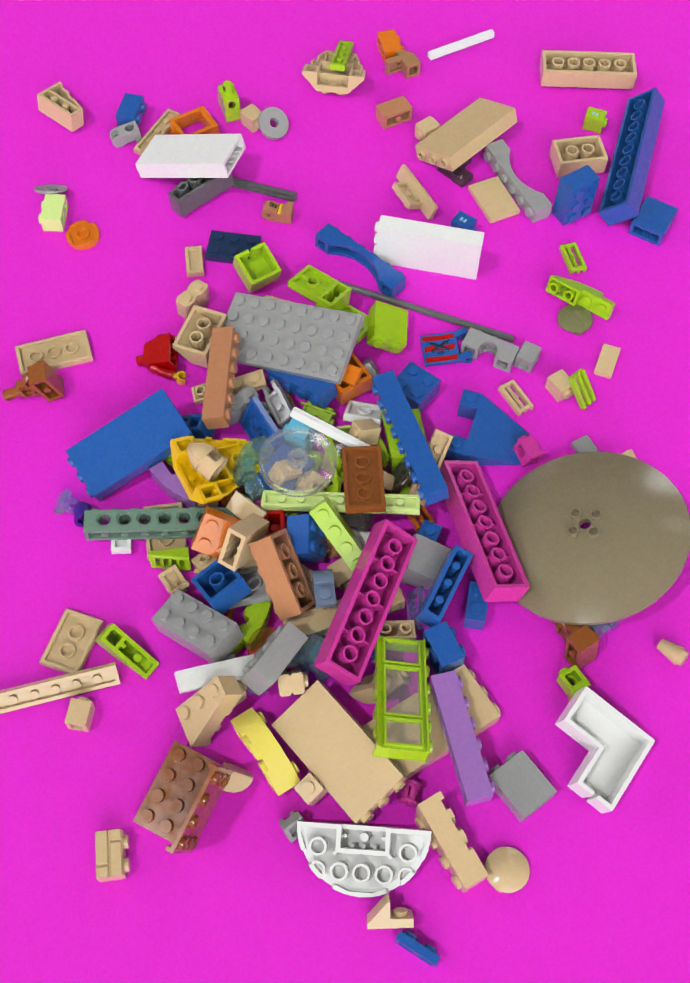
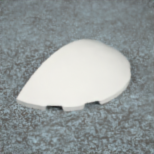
M297 821L300 848L304 852L313 873L319 879H323L331 885L334 890L355 897L384 895L409 881L427 855L432 831L389 826Z

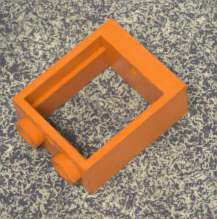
M204 106L169 119L171 135L184 134L181 129L197 122H201L205 128L191 134H219L218 124Z

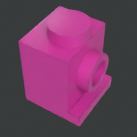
M532 435L521 436L513 446V450L523 467L538 462L546 454L544 450H540L538 443Z

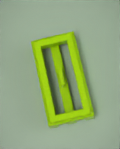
M576 242L560 245L559 250L570 275L574 272L580 273L581 270L586 272L587 266ZM570 247H572L580 266H578Z
M580 368L568 378V381L580 409H586V405L592 404L591 401H595L596 396L585 369Z

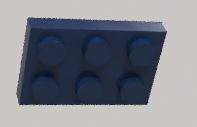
M211 230L205 261L233 264L234 256L246 250L250 252L252 247L261 243V236Z

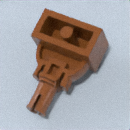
M44 360L28 366V373L21 380L16 381V386L2 391L6 401L19 396L24 398L42 396L45 400L51 402L65 396L63 378Z
M552 621L556 626V633L560 634L566 643L563 657L571 666L576 665L580 670L596 659L600 639L595 630L590 629L587 625L580 627L579 625L562 624Z

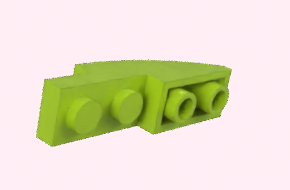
M556 275L550 276L545 289L546 292L572 306L578 304L605 320L610 319L616 305L615 302L603 297V292L580 282Z
M272 600L246 607L244 611L246 624L243 623L239 627L244 637L229 655L234 653V656H236L243 647L251 651L256 645L270 619L273 608Z

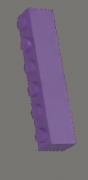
M455 670L432 675L429 681L465 807L490 801L493 793H495V786L493 780H489L486 772L489 771L487 760L481 756L482 744L480 738L476 737L474 729H476L474 718L472 716L469 717L467 710L469 709V702L466 696L463 697L461 691L463 689L462 679L460 676L457 677Z

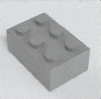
M288 622L285 626L280 624L266 639V643L254 654L251 662L249 661L243 668L242 672L244 675L240 681L260 696L274 684L309 637L291 622Z

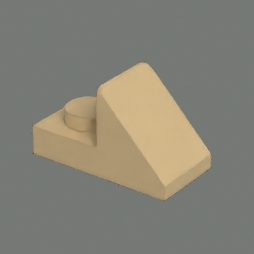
M389 893L366 915L367 929L414 928L412 909L397 907L394 910H390Z

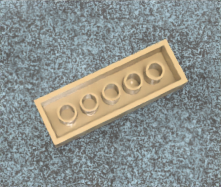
M542 50L539 63L540 84L547 87L633 89L637 77L635 53Z

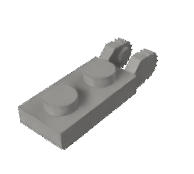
M273 379L271 384L274 391L272 392L267 386H264L262 390L278 426L284 428L285 424H289L292 419L290 417L292 407L280 383Z

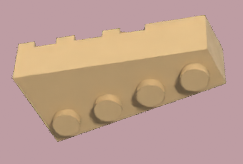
M439 791L417 805L414 821L420 830L432 831L429 846L432 850H437L440 855L438 859L445 870L449 869L453 876L451 877L452 883L457 890L461 889L464 894L484 881L488 873L473 847H467V836L463 829L460 827L456 828L455 815L451 808L444 807L441 802L444 796Z

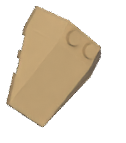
M325 50L317 56V60L312 59L311 64L304 65L302 75L316 91H321L324 94L330 92L337 95L348 94L364 81L366 71L363 70V65L360 64L356 53L351 54L345 71L329 70L330 62L335 52L331 50Z

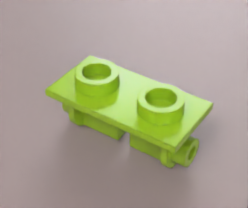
M309 401L306 403L301 402L303 406L301 410L313 416H318L319 419L332 426L334 425L335 420L333 417H338L334 413V409L329 407L322 409L312 405Z

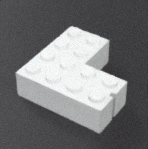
M585 686L575 692L555 725L589 751L567 786L581 798L588 797L586 802L600 813L613 811L655 740Z

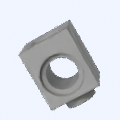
M525 340L516 356L514 366L531 373L539 359L542 347Z

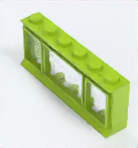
M379 634L374 646L375 653L373 655V664H376L373 673V681L376 682L373 692V700H376L373 711V719H376L373 738H376V745L372 757L425 762L428 754L432 753L433 742L429 740L432 722L428 719V715L431 712V702H428L430 683H427L430 668L429 665H426L429 649L426 648L425 639L421 641L386 637Z

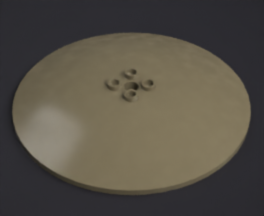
M600 451L582 452L548 461L518 480L497 507L530 585V588L521 600L516 602L537 616L562 624H606L630 617L646 609L673 586L680 576L690 552V515L680 492L659 470L641 460L623 454ZM583 523L591 524L587 529L580 528Z

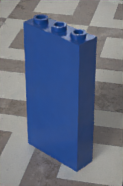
M161 388L67 449L66 452L69 456L67 460L73 468L76 467L78 471L76 475L79 480L87 485L85 490L88 495L101 501L170 456L171 439L194 435L167 393Z

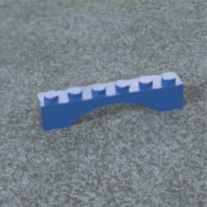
M328 223L315 234L316 247L327 255L344 256L362 264L373 275L378 290L384 295L394 298L405 288L406 276L402 272L391 267L389 263L378 258L376 254L365 249L363 245L355 242L337 227Z

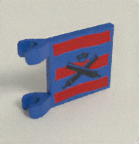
M461 328L454 332L420 336L425 367L459 362L472 363V352L466 351L459 354L457 339L464 340L468 329Z

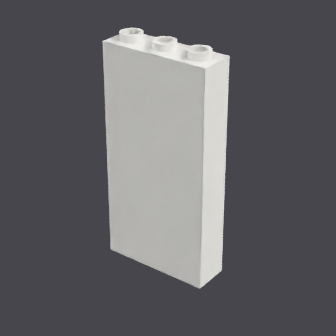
M242 134L155 135L135 165L141 178H228L246 146Z
M385 215L380 216L379 222L376 221L374 232L377 233L374 237V244L377 245L374 246L373 253L384 262L393 266L476 280L485 232Z

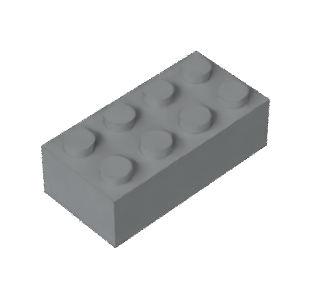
M179 589L171 595L151 618L159 632L209 663L224 661L244 637L236 622Z

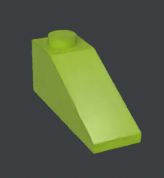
M114 623L108 624L94 640L109 654L145 680L159 665V662Z

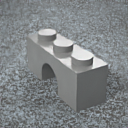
M470 327L462 342L460 353L471 351L473 354L472 358L477 360L481 353L489 352L495 357L493 367L510 373L520 347Z

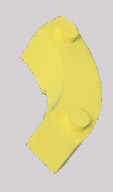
M251 707L230 721L238 737L249 752L253 754L257 761L260 760L258 766L278 796L300 782L297 775L300 771L294 761H289L281 746L265 723L267 721L261 712L256 713Z

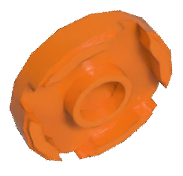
M86 220L77 221L71 224L68 231H66L67 242L71 247L78 250L90 249L99 242V228L93 222L89 223Z

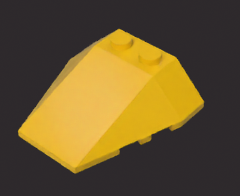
M185 436L170 440L173 469L189 499L200 504L221 500L256 476L262 469L246 439L223 438L222 440H214L212 437L196 439L194 436ZM201 442L216 447V451L223 457L225 456L228 459V463L218 476L209 482L198 472L194 471L188 457V444Z

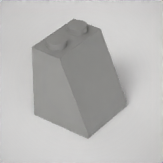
M416 533L413 537L418 541L400 583L429 590L447 553L451 549Z

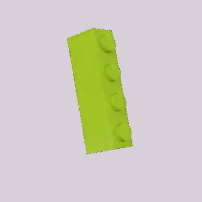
M327 497L312 507L309 513L353 572L364 546Z

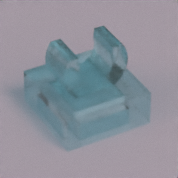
M64 489L59 494L54 513L59 515L64 511L69 514L73 513L74 508H71L69 503L75 505L78 500L71 497V491Z

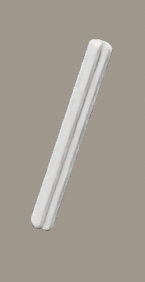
M489 29L428 52V58L434 60L494 38L495 32L493 29Z
M294 407L290 413V417L348 447L371 446L297 407Z

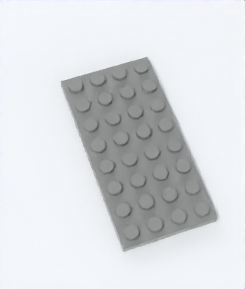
M235 292L224 327L233 326L236 332L240 334L241 341L238 344L239 358H237L236 363L341 385L365 318L362 314Z

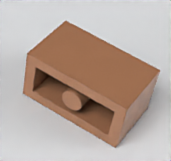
M403 95L376 105L375 118L385 130L412 120L413 107Z

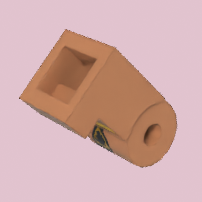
M268 200L264 203L261 216L268 221L291 224L294 216V202L287 201L286 204Z

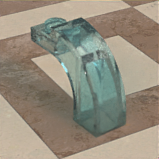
M266 435L247 442L241 449L234 464L233 475L237 487L244 485L245 491L250 495L252 501L259 499L265 489L254 466L268 462L274 452Z

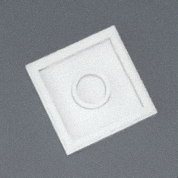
M349 400L343 420L352 422L353 420L373 419L380 426L384 409L380 410L377 404Z

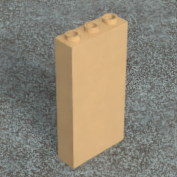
M478 98L415 145L418 160L453 172L517 123L515 107Z
M463 664L455 669L457 677L460 676L462 679L463 689L461 691L463 697L466 696L468 699L469 709L467 710L469 717L472 716L474 718L476 726L474 733L477 736L496 724L501 715L498 706L494 702L491 703L487 697L486 689L482 685L479 686L476 682L474 672L470 668L467 669ZM431 688L428 696V702H431V712L428 715V719L432 722V730L429 734V740L433 742L432 753L428 754L425 762L392 759L408 777L407 779L449 753ZM419 692L386 712L420 716ZM376 719L362 726L372 738ZM387 721V742L421 745L420 724Z
M319 680L272 724V727L356 824H361L362 822L366 824L374 816L373 812L378 807L382 808L390 800L388 797L394 791L396 793L399 792L406 784L404 781L408 777L391 758L372 757L376 741L325 684Z

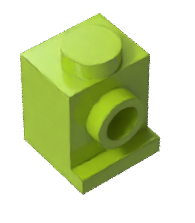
M576 665L570 668L566 666L558 672L559 676L556 682L569 697V701L577 690L585 686L589 688L591 685Z

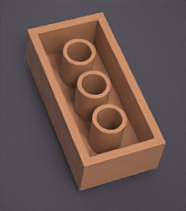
M286 528L266 535L249 544L250 553L258 565V573L264 580L266 592L271 597L274 612L280 621L302 614L315 604L314 595Z

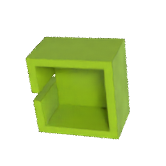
M265 242L252 247L250 252L246 250L235 255L232 264L249 293L278 280L282 272Z

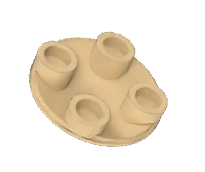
M499 847L493 850L485 861V870L488 873L487 880L500 893L517 892L525 886L529 879L530 869L528 861L515 848Z

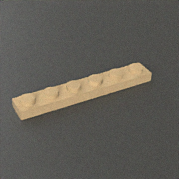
M116 662L0 690V714L120 684V677Z

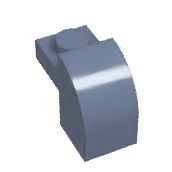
M332 569L311 571L316 609L337 607Z

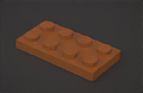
M381 445L342 447L346 514L386 512Z

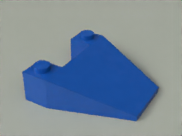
M464 389L457 416L473 420L468 439L449 434L453 436L444 460L478 461L479 466H520V461L513 450V446L518 442V438L523 435L528 436L529 433L483 394Z

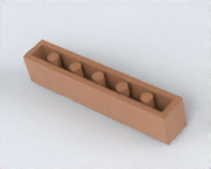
M233 326L212 328L202 411V421L208 430L230 427V419L233 418L231 408L234 403L233 389L236 387L235 373H237L236 360L239 358L238 344L241 341L240 334L236 332Z

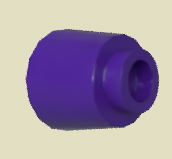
M79 502L74 507V523L78 527H84V510H91L90 504Z

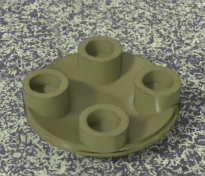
M567 305L558 313V326L578 336L587 331L593 323V317L589 310L580 305Z

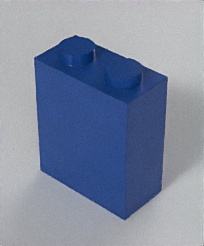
M647 196L639 210L638 216L633 219L628 233L660 246L676 217L678 208Z

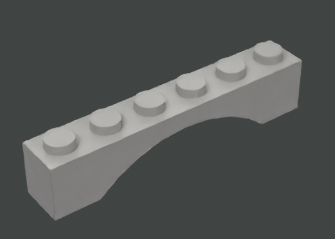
M501 139L485 146L483 154L485 161L492 167L493 172L498 175L501 182L508 189L509 194L515 198L518 206H521L526 217H529L532 223L549 217L552 209L551 202L544 193L528 187L514 174L509 159L510 148L504 140Z

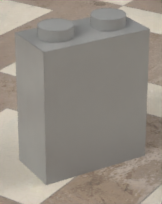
M523 750L517 754L515 751L506 757L505 764L501 767L497 764L488 772L490 774L489 780H493L495 792L520 823L554 797L557 792Z

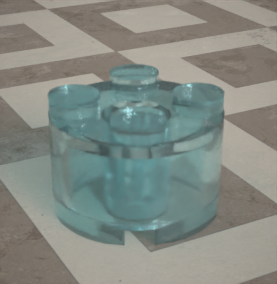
M307 634L306 636L309 638L293 659L299 664L298 668L302 672H306V674L311 672L315 674L316 678L325 682L330 675L313 666L324 638L315 634H310L309 636Z

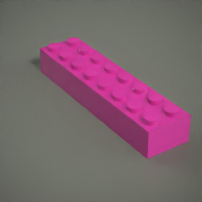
M444 460L440 467V472L448 487L449 498L445 499L463 548L473 554L469 564L484 602L520 601L530 588V585L478 461Z
M385 519L373 525L313 666L346 686L357 684L361 681L418 541L389 520Z

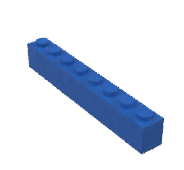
M391 370L372 377V393L374 396H378L377 403L380 410L384 409L385 413L383 416L385 422L392 427L390 428L392 438H397L398 443L396 445L398 451L405 456L403 458L406 469L410 468L412 472L410 473L413 484L417 483L419 487L417 488V493L420 500L424 499L428 506L449 498L448 487L394 371Z

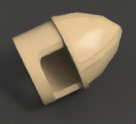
M194 442L187 446L188 457L194 471L198 472L209 482L217 477L228 463V459L216 451V447L207 443Z

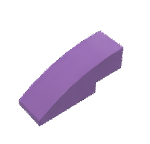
M163 461L149 468L154 482L168 496L177 502H182L188 508L199 507L197 502L189 499L177 474L171 475Z

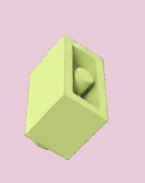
M45 194L44 201L41 202L42 212L38 216V221L42 225L43 231L64 232L69 207L66 195Z

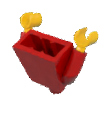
M170 333L159 334L153 340L146 342L143 355L136 356L137 365L139 367L145 366L152 374L168 379L175 378L177 384L184 385L185 380L180 377L186 378V373L184 371L174 373L178 369V352L172 347L176 339L175 336Z

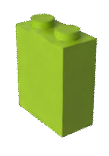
M376 300L369 309L367 345L400 354L407 345L408 310Z

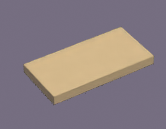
M86 330L15 346L22 377L28 373V366L43 360L53 370L93 361Z

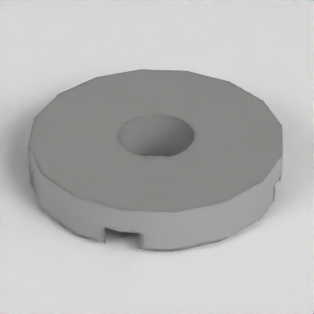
M277 107L265 108L257 119L258 128L261 130L262 135L270 140H278L288 131L289 123L287 116ZM270 120L275 121L276 127L270 125Z

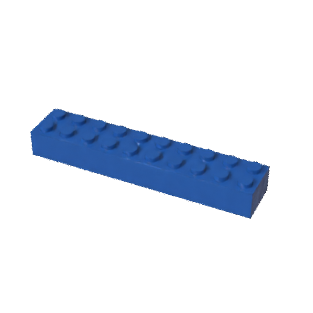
M656 87L629 98L627 101L598 212L608 226L632 219L639 214L665 104L664 98Z

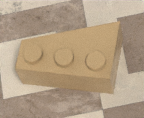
M61 81L37 94L40 112L72 132L84 126L82 107L69 95V91L63 88Z
M216 676L175 709L191 747L209 746L211 737L215 731H219L222 726L221 722L226 715L231 713L243 695L235 676Z

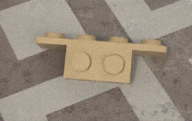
M402 164L396 175L399 182H394L392 189L407 209H420L426 218L431 220L438 206L406 164Z

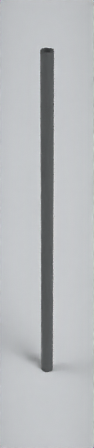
M339 281L352 288L351 292L468 329L471 327L481 330L491 336L513 342L514 335Z

